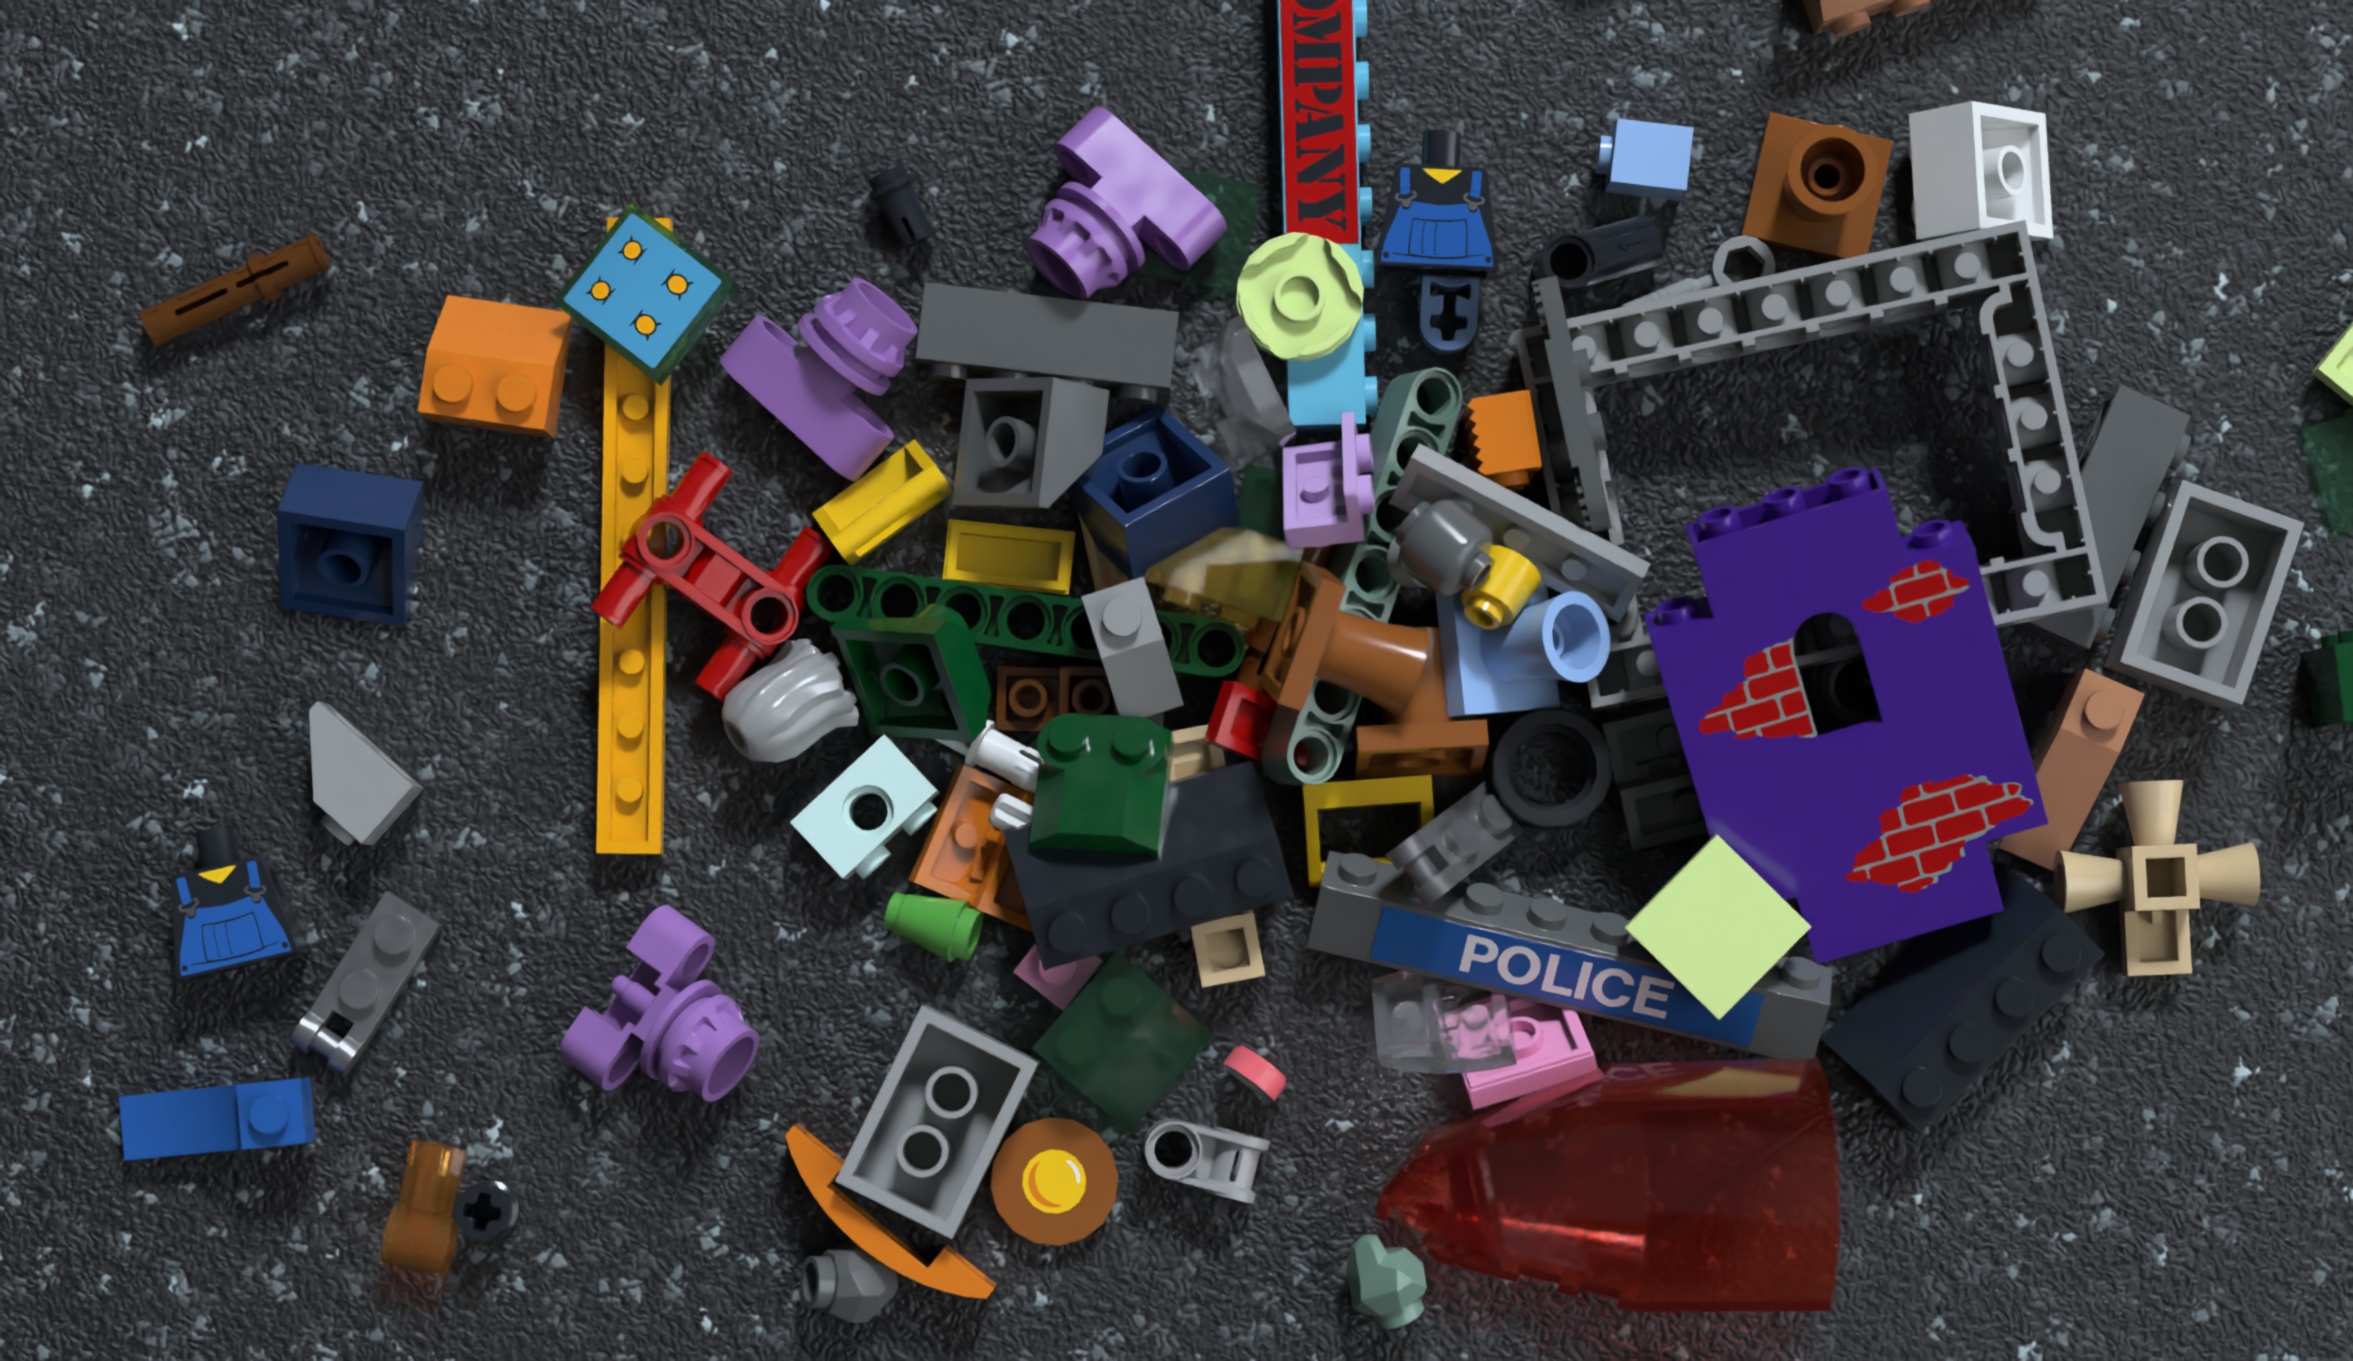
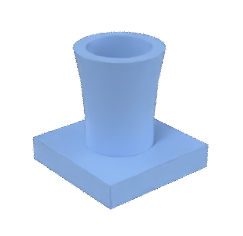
M1541 583L1512 623L1506 626H1499L1496 630L1480 628L1466 618L1464 614L1465 607L1461 602L1460 596L1462 589L1450 596H1439L1436 594L1448 717L1560 708L1557 680L1571 682L1589 681L1601 672L1607 661L1610 649V633L1607 620L1599 605L1584 593L1570 591L1549 599L1548 586Z

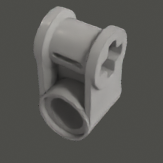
M1166 1118L1156 1122L1147 1130L1143 1139L1142 1151L1147 1164L1156 1174L1166 1179L1197 1186L1202 1191L1254 1204L1256 1193L1251 1190L1260 1154L1263 1151H1268L1270 1141L1215 1126L1210 1128L1180 1119ZM1169 1131H1179L1185 1134L1190 1143V1152L1187 1159L1176 1166H1166L1159 1163L1154 1153L1157 1139L1163 1133ZM1237 1151H1239L1234 1175L1232 1179H1229L1235 1154Z

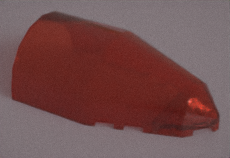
M1817 1058L1622 1062L1610 1064L1425 1132L1385 1183L1376 1205V1212L1383 1222L1391 1217L1422 1241L1420 1250L1437 1263L1518 1282L1519 1275H1524L1559 1284L1558 1293L1578 1297L1579 1289L1617 1298L1619 1299L1618 1308L1634 1312L1832 1311L1840 1256L1841 1197L1835 1118L1827 1078Z

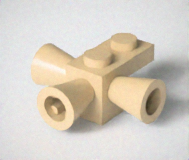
M2184 780L2118 783L2134 846L2116 848V859L2057 850L2055 854L2053 869L2056 904L2065 913L2114 901L2119 902L2122 976L2192 973L2189 909H2200V898L2248 906H2256L2259 900L2260 866L2257 851L2252 842L2197 855V844L2174 845Z

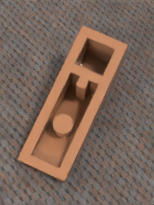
M2086 668L2069 674L2032 762L2049 824L2001 837L1996 847L1997 849L2053 872L2054 858L2057 850L2069 852L2122 750L2145 695L2144 693Z

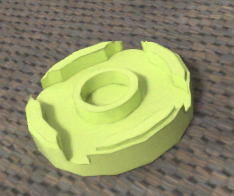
M1291 232L1269 239L1249 256L1238 278L1236 308L1243 330L1259 349L1281 360L1308 362L1332 354L1351 337L1361 317L1364 288L1356 264L1340 245L1326 238L1323 239L1319 236L1309 235V233Z

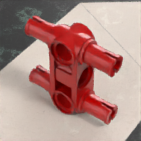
M703 451L671 495L663 494L660 498L657 497L646 513L633 523L629 531V537L619 549L621 553L618 558L623 562L593 602L590 609L616 628L622 629L654 584L657 586H661L662 583L724 627L722 633L726 635L725 639L694 681L698 687L724 704L726 695L742 681L756 659L764 661L766 656L770 658L779 643L787 640L794 633L798 624V617L806 607L805 601L807 597L803 593L807 589L809 580L817 570L822 568L836 547L811 528L804 527L773 571L766 569L763 572L703 528L705 523L701 520V517L733 474L727 466ZM665 522L675 531L676 546L667 557L659 559L649 552L646 537L649 530L655 524ZM769 597L777 604L779 619L770 631L760 633L752 625L750 619L751 610L759 599Z

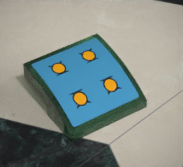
M631 202L552 303L661 386L740 285Z

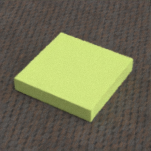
M1715 834L1624 928L1720 1020L1811 926L1727 843Z

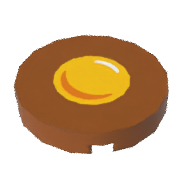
M1049 1116L1025 1123L1004 1141L993 1161L990 1188L997 1212L1014 1232L1034 1243L1061 1246L1086 1238L1104 1223L1116 1201L1119 1174L1111 1149L1095 1130L1074 1119Z

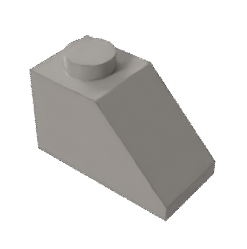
M1144 577L1082 596L1119 716L1146 718L1183 706V700Z
M317 701L309 710L313 801L326 812V815L320 822L334 836L348 846L355 839L361 844L373 846L424 788L330 704Z

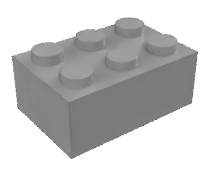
M2181 480L2166 487L2164 490L2166 499L2163 508L2151 528L2104 667L2222 709L2241 706L2250 685L2304 522Z
M922 1005L835 1182L952 1239L957 1233L1040 1061L928 1005Z

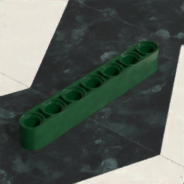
M840 564L827 565L817 570L810 578L806 589L807 601L811 610L825 623L834 625L837 621L887 618L884 613L883 604L886 596L897 588L912 590L918 598L917 610L911 618L928 604H939L948 607L958 598L969 597L976 600L981 606L980 620L975 627L970 629L976 647L1103 665L1098 648L1084 649L1079 647L1072 639L1074 624L1080 618L1087 616L1081 599ZM834 579L847 580L854 587L852 604L841 612L827 611L821 604V592L824 586ZM1025 606L1037 608L1045 617L1043 631L1031 640L1016 638L1009 630L1011 615L1017 609ZM1155 610L1159 626L1164 627L1172 638L1168 654L1175 676L1220 681L1233 676L1239 670L1245 656V641L1241 632L1233 624L1219 619ZM1210 634H1222L1232 641L1235 647V655L1229 664L1213 668L1201 661L1198 655V646L1204 637Z

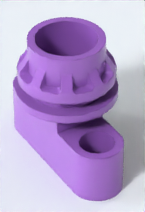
M1095 106L1054 145L1057 159L1065 170L1079 183L1067 182L1057 191V199L1051 200L1041 211L1039 228L1026 240L1025 246L1033 264L1049 283L1072 300L1086 301L1097 289L1116 287L1126 277L1128 272H1135L1144 263L1145 255L1138 239L1139 237L1172 266L1186 271L1227 231V224L1220 211L1201 192L1111 112L1102 107Z
M854 277L842 292L823 296L813 308L815 315L806 313L798 321V329L809 344L806 349L776 323L762 315H756L722 355L720 362L724 369L832 469L849 480L857 481L894 439V434L888 425L864 404L854 392L861 388L874 395H883L890 388L888 377H895L905 365L906 346L918 333V329L908 314L889 296L871 283Z
M662 905L644 920L625 947L642 960L629 978L625 975H619L612 981L611 991L617 996L603 1016L597 1011L584 1006L565 1034L560 1045L559 1054L562 1059L606 1091L615 1089L623 1083L640 1061V1068L646 1075L654 1080H661L672 1091H693L704 1100L712 1102L726 1095L747 1072L759 1047V1034L744 1023L740 1007L730 997L723 995L720 987L710 980L695 982L712 956L715 947L714 937L670 905Z

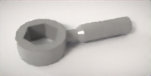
M1743 235L1730 238L1721 244L1712 257L1710 274L1698 279L1685 278L1663 289L1622 304V307L1731 284L1733 282L1723 273L1727 254L1746 249L1762 264L1759 277L1772 275L1775 273L1776 268L1774 256L1768 246L1755 237Z

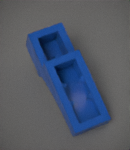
M310 1077L119 1097L124 1161L294 1145L316 1141Z

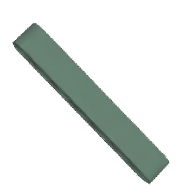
M1434 367L1399 375L1389 383L1385 390L1370 433L1374 472L1362 473V475L1371 474L1375 513L1364 514L1365 541L1335 544L1325 567L1347 587L1339 608L1341 611L1388 623L1400 584L1393 579L1389 572L1387 553L1400 526L1409 515V513L1389 503L1404 472L1397 462V448L1399 444L1403 445L1408 452L1409 460L1419 443L1443 456L1445 455L1461 409L1463 397L1461 386L1456 377L1446 369ZM1420 385L1426 390L1429 398V407L1426 413L1417 402V389ZM1379 503L1385 506L1389 515V523L1385 531L1380 528L1376 519V510ZM1359 562L1363 563L1368 570L1369 581L1365 591L1359 587L1356 581L1355 573ZM1314 677L1302 711L1278 704L1262 751L1263 769L1269 778L1278 784L1287 786L1316 785L1330 779L1340 764L1362 696ZM1319 681L1325 685L1328 692V702L1323 711L1318 708L1314 698L1315 687ZM1299 741L1303 743L1308 754L1307 764L1302 771L1297 768L1293 758L1294 748Z

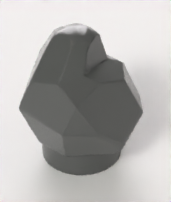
M847 1242L826 1250L822 1256H809L805 1260L801 1273V1296L807 1308H818L822 1312L844 1322L863 1323L868 1322L892 1299L898 1289L899 1280L895 1270L873 1258L855 1244Z

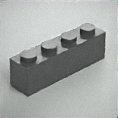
M925 282L916 360L919 367L929 368L930 378L938 380L965 382L967 372L993 375L992 378L1055 377L1093 387L1119 390L1118 399L1122 401L1155 404L1157 394L1170 396L1179 312Z
M2121 384L2106 392L2077 461L2108 602L2102 607L2014 624L2013 626L2074 653L2090 649L2092 642L2100 645L2104 641L2116 613V610L2108 607L2118 584L2125 587L2129 583L2140 560L2141 552L2133 548L2143 526L2150 529L2163 508L2166 494L2158 490L2167 469L2175 471L2179 467L2190 445L2191 436L2183 432L2191 415Z

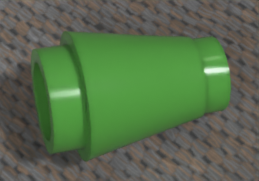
M895 892L890 899L885 913L884 928L896 932V934L948 962H952L955 957L968 961L978 944L984 914L981 911L972 909L970 901L912 894L905 895Z

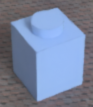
M1617 119L1611 130V136L1600 135L1595 172L1606 174L1604 192L1680 201L1687 190L1694 128Z

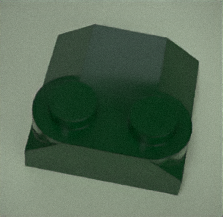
M928 604L922 607L913 618L837 621L830 628L833 636L837 638L869 724L867 728L870 735L883 736L885 734L886 736L973 742L986 728L988 705L991 701V688L970 629L964 618L955 610L939 604Z
M1066 713L1049 720L1042 727L1037 739L1040 761L1029 841L1031 850H1041V847L1148 853L1150 857H1159L1175 746L1172 731L1157 725L1150 719L1138 716Z

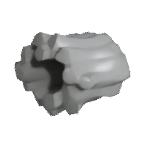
M805 638L796 641L787 639L781 642L779 651L772 661L738 683L724 699L721 719L726 734L737 751L751 761L778 763L795 758L834 728L857 726L859 713L858 708L854 705L857 697L850 687L844 690L843 678L838 669L840 662L832 652L822 654L818 648L813 646V642L810 639Z

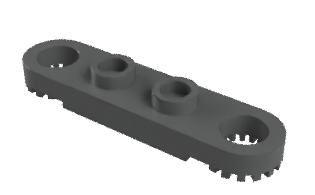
M1557 275L1532 281L1538 315L1541 317L1539 318L1577 494L1578 497L1585 496V498L1579 499L1580 506L1587 505L1581 507L1585 530L1593 533L1612 529L1596 452L1608 450L1600 412L1587 414L1582 389L1594 387L1587 350L1585 348L1573 351Z

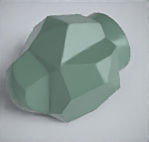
M1367 1234L1360 1237L1350 1248L1346 1268L1354 1310L1365 1315H1372L1376 1326L1380 1329H1393L1412 1322L1424 1311V1305L1420 1298L1424 1295L1427 1288L1423 1262L1404 1247L1393 1246L1385 1248L1376 1234Z

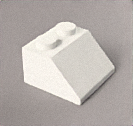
M1969 101L1909 114L1910 137L1908 140V154L1912 162L1914 193L1911 211L1916 226V240L1929 241L2026 220L2030 241L2053 239L2045 113Z

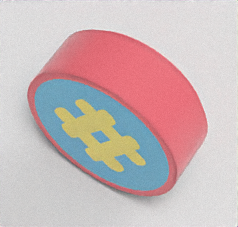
M1241 1045L1239 1047L1235 1046L1222 1064L1242 1084L1270 1102H1275L1287 1085L1286 1077L1279 1070L1250 1049Z

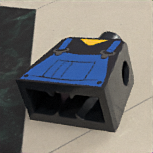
M1451 130L1424 131L1421 164H1396L1376 252L1374 275L1495 281L1498 271V254L1487 170L1482 167L1460 166L1461 133Z
M224 825L195 832L202 869L174 875L171 881L174 957L177 980L199 979L310 953L308 943L272 858L268 856H255L240 860L233 825Z

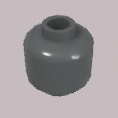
M1450 499L1438 500L1432 505L1427 501L1417 505L1406 517L1395 537L1396 544L1400 546L1398 560L1401 567L1439 596L1453 595L1464 587L1470 591L1476 590L1488 577L1495 564V560L1489 556L1493 542L1490 528Z

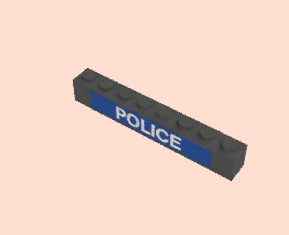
M1329 850L1307 948L1803 1065H1812L1830 1008L1832 968L1818 965L1812 960L1803 957L1788 958L1782 956L1718 1020L1624 928L1629 920L1618 914L1610 912L1595 913L1565 906L1551 898L1535 899L1501 891L1499 888L1487 883L1471 884L1463 881L1458 882L1453 888L1424 908L1413 893L1418 887L1403 867L1397 871L1394 865L1374 861L1363 854H1343Z

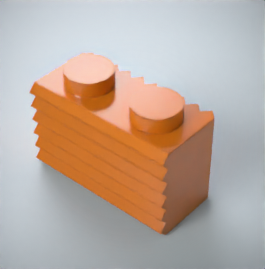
M1530 390L1472 398L1459 420L1465 426L1461 434L1467 438L1463 447L1469 450L1465 458L1472 463L1469 469L1516 494L1524 492V486L1529 485V480H1532L1542 467Z

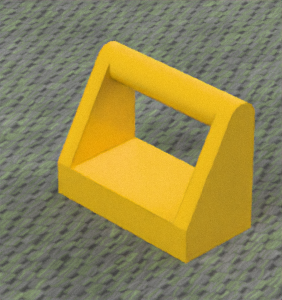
M914 439L817 509L812 515L850 566H853L943 501L953 491L941 471Z
M1431 775L1302 785L1301 793L1309 888L1321 887L1327 862H1321L1318 811L1417 804L1420 830L1434 819ZM1388 857L1372 858L1374 861L1393 865Z

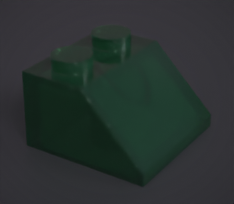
M1117 951L1032 1049L1078 1090L1130 1132L1214 1035L1122 953Z

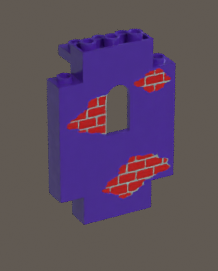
M1851 467L1833 473L1824 484L1804 490L1796 486L1783 487L1765 495L1760 503L1737 509L1735 506L1716 507L1701 514L1697 522L1687 524L1685 528L1706 596L1698 599L1690 596L1671 598L1656 607V611L1644 614L1643 616L1710 839L1717 834L1784 900L1796 898L1801 917L1811 926L1806 935L1816 964L2004 911L1985 842L2049 823L1973 542L1962 521L1959 520L1950 523L1948 520L1929 521L1914 528L1912 535L1901 538L1888 489L1878 468L1866 471L1863 467ZM1831 612L1844 616L1854 625L1857 631L1881 717L1818 736L1795 659L1793 639L1798 627L1806 619L1818 613Z

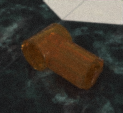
M416 1139L411 1141L398 1206L394 1205L383 1235L381 1247V1261L383 1263L442 1275L448 1273L454 1256L459 1226L455 1224L453 1219V1207L460 1193L469 1150L436 1142Z

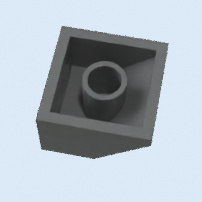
M1055 377L966 379L952 506L973 508H1049L1102 455L1110 390Z

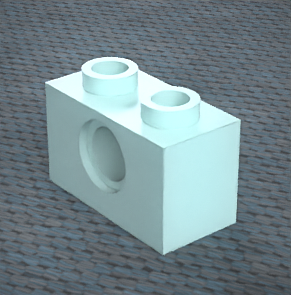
M884 734L790 823L842 879L848 880L856 872L864 880L891 855L884 846L902 828L911 836L938 811L931 801L940 792L889 737ZM877 794L884 799L887 805L886 820L877 829L862 830L854 821L853 807L862 796Z

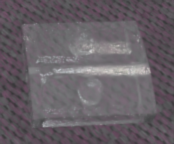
M1400 971L1371 979L1377 1057L1381 1067L1415 1073L1455 1074L1493 1070L1517 1065L1509 995L1450 981L1439 982L1437 978L1408 971Z

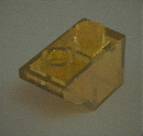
M1221 527L1148 568L1145 581L1165 588L1162 598L1165 601L1194 610H1200L1201 603L1204 601L1221 607L1219 619L1255 630L1258 620L1281 622L1304 549H1287L1286 542L1249 529Z

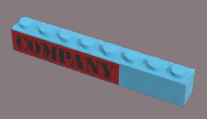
M1276 0L1282 235L1291 232L1309 233V235L1319 236L1323 239L1326 238L1340 245L1356 264L1363 288H1374L1373 250H1361V226L1372 225L1371 187H1360L1359 163H1370L1371 159L1370 125H1358L1357 100L1369 99L1368 62H1356V37H1367L1366 0ZM1363 304L1361 317L1351 337L1332 354L1308 362L1286 360L1288 433L1342 432L1341 413L1346 412L1355 413L1357 431H1364L1366 415H1377L1376 376L1365 377L1364 352L1376 350L1375 313H1363Z

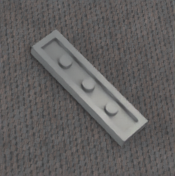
M1420 443L1412 454L1389 502L1410 514L1417 505L1424 501L1429 502L1431 505L1438 500L1450 499L1455 501L1490 528L1493 535L1492 545L1506 547L1526 557L1539 571L1541 583L1562 594L1577 591L1588 595L1599 605L1605 616L1620 623L1651 565L1649 562Z

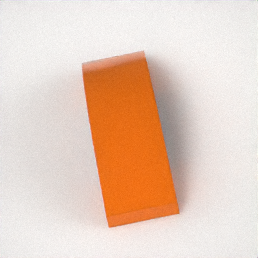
M799 1123L793 1125L786 1133L785 1137L792 1158L814 1198L836 1225L867 1253L896 1272L918 1283L943 1292L964 1297L987 1299L995 1289L997 1284L948 1244L935 1260L929 1263L832 1184L837 1178L845 1160Z

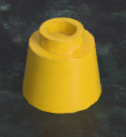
M1492 545L1489 556L1495 560V564L1490 574L1476 590L1470 591L1464 587L1460 595L1461 602L1465 607L1464 614L1466 618L1474 625L1486 630H1496L1499 626L1510 625L1541 584L1539 571L1526 557L1506 547Z

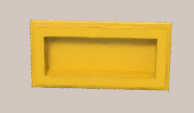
M949 519L942 579L1012 590L1069 595L1075 532Z

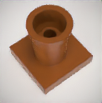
M1770 112L1765 122L1740 236L1755 237L1769 246L1834 261L1868 254L1893 141L1858 133L1845 126L1823 125ZM1814 173L1825 176L1831 182L1833 188L1823 189L1819 187L1815 182Z
M1302 561L1259 683L1278 704L1302 711L1315 677L1362 696L1397 716L1401 715L1413 697L1424 668L1429 646L1428 630L1389 624L1339 610L1347 587L1327 569Z
M1415 627L1428 630L1429 646L1419 683L1404 712L1397 716L1381 707L1383 725L1356 727L1353 750L1354 780L1431 775V777L1478 775L1482 773L1489 746L1487 720L1453 721V717H1448L1439 628Z

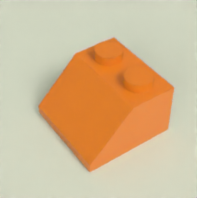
M447 295L427 348L417 412L433 422L555 439L574 314Z

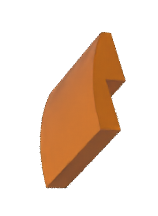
M958 763L908 880L952 899L970 901L971 907L1032 932L1003 830L991 825L988 819L991 808L1001 794L1011 795L1031 806H1034L1035 794L965 764Z

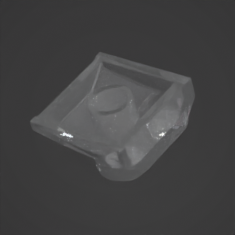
M1241 315L1230 319L1221 329L1216 340L1193 350L1197 363L1187 368L1202 400L1206 401L1214 397L1224 417V420L1216 423L1215 427L1230 458H1234L1242 454L1244 460L1249 465L1265 456L1272 457L1282 452L1283 447L1294 446L1297 431Z

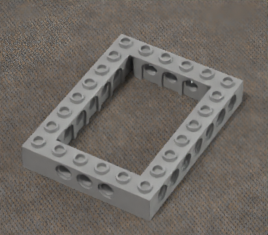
M2026 220L1567 319L1573 351L1585 348L1587 350L1594 387L1582 389L1587 414L1597 412L1593 388L1970 307L2024 557L2004 560L2003 557L1990 559L1988 563L1979 565L1995 627L2000 628L2102 607L2108 602ZM1541 325L1514 330L1526 390H1530L1542 469L1551 512L1585 529L1581 507L1587 505L1580 506L1579 499L1585 498V496L1578 497ZM1606 450L1596 452L1612 529L1593 532V534L1626 550ZM1635 594L1620 623L1605 616L1610 633L1608 658L1601 672L1593 679L1587 681L1591 705L1594 711L1667 696L1650 636H1644ZM1831 612L1818 613L1806 619L1798 627L1793 639V650L1798 669L1863 656L1854 625L1844 616Z

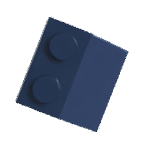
M1160 405L1105 434L1102 455L1066 490L1099 551L1130 580L1141 577L1145 578L1240 525L1231 468Z
M297 463L277 509L280 608L406 627L423 535V482Z

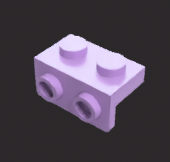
M1354 412L1341 413L1342 441L1283 447V510L1287 549L1325 547L1331 544L1365 541L1364 514L1375 513V498L1371 474L1362 475V473L1374 472L1370 434L1358 435Z

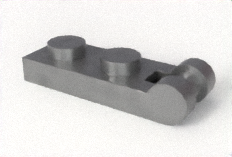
M1486 780L1387 853L1386 856L1397 871L1402 867L1405 869L1418 887L1413 893L1425 908L1524 831L1512 816V813L1501 803L1500 798Z
M385 891L309 1012L295 1028L289 1043L304 1053L312 1049L329 1060L327 1063L328 1068L345 1077L361 1056L444 925L392 892ZM335 1012L354 1023L344 1038L339 1037L326 1028Z

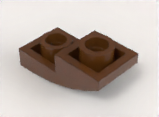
M998 666L997 731L1040 732L1049 720L1066 713L1119 715L1104 667Z

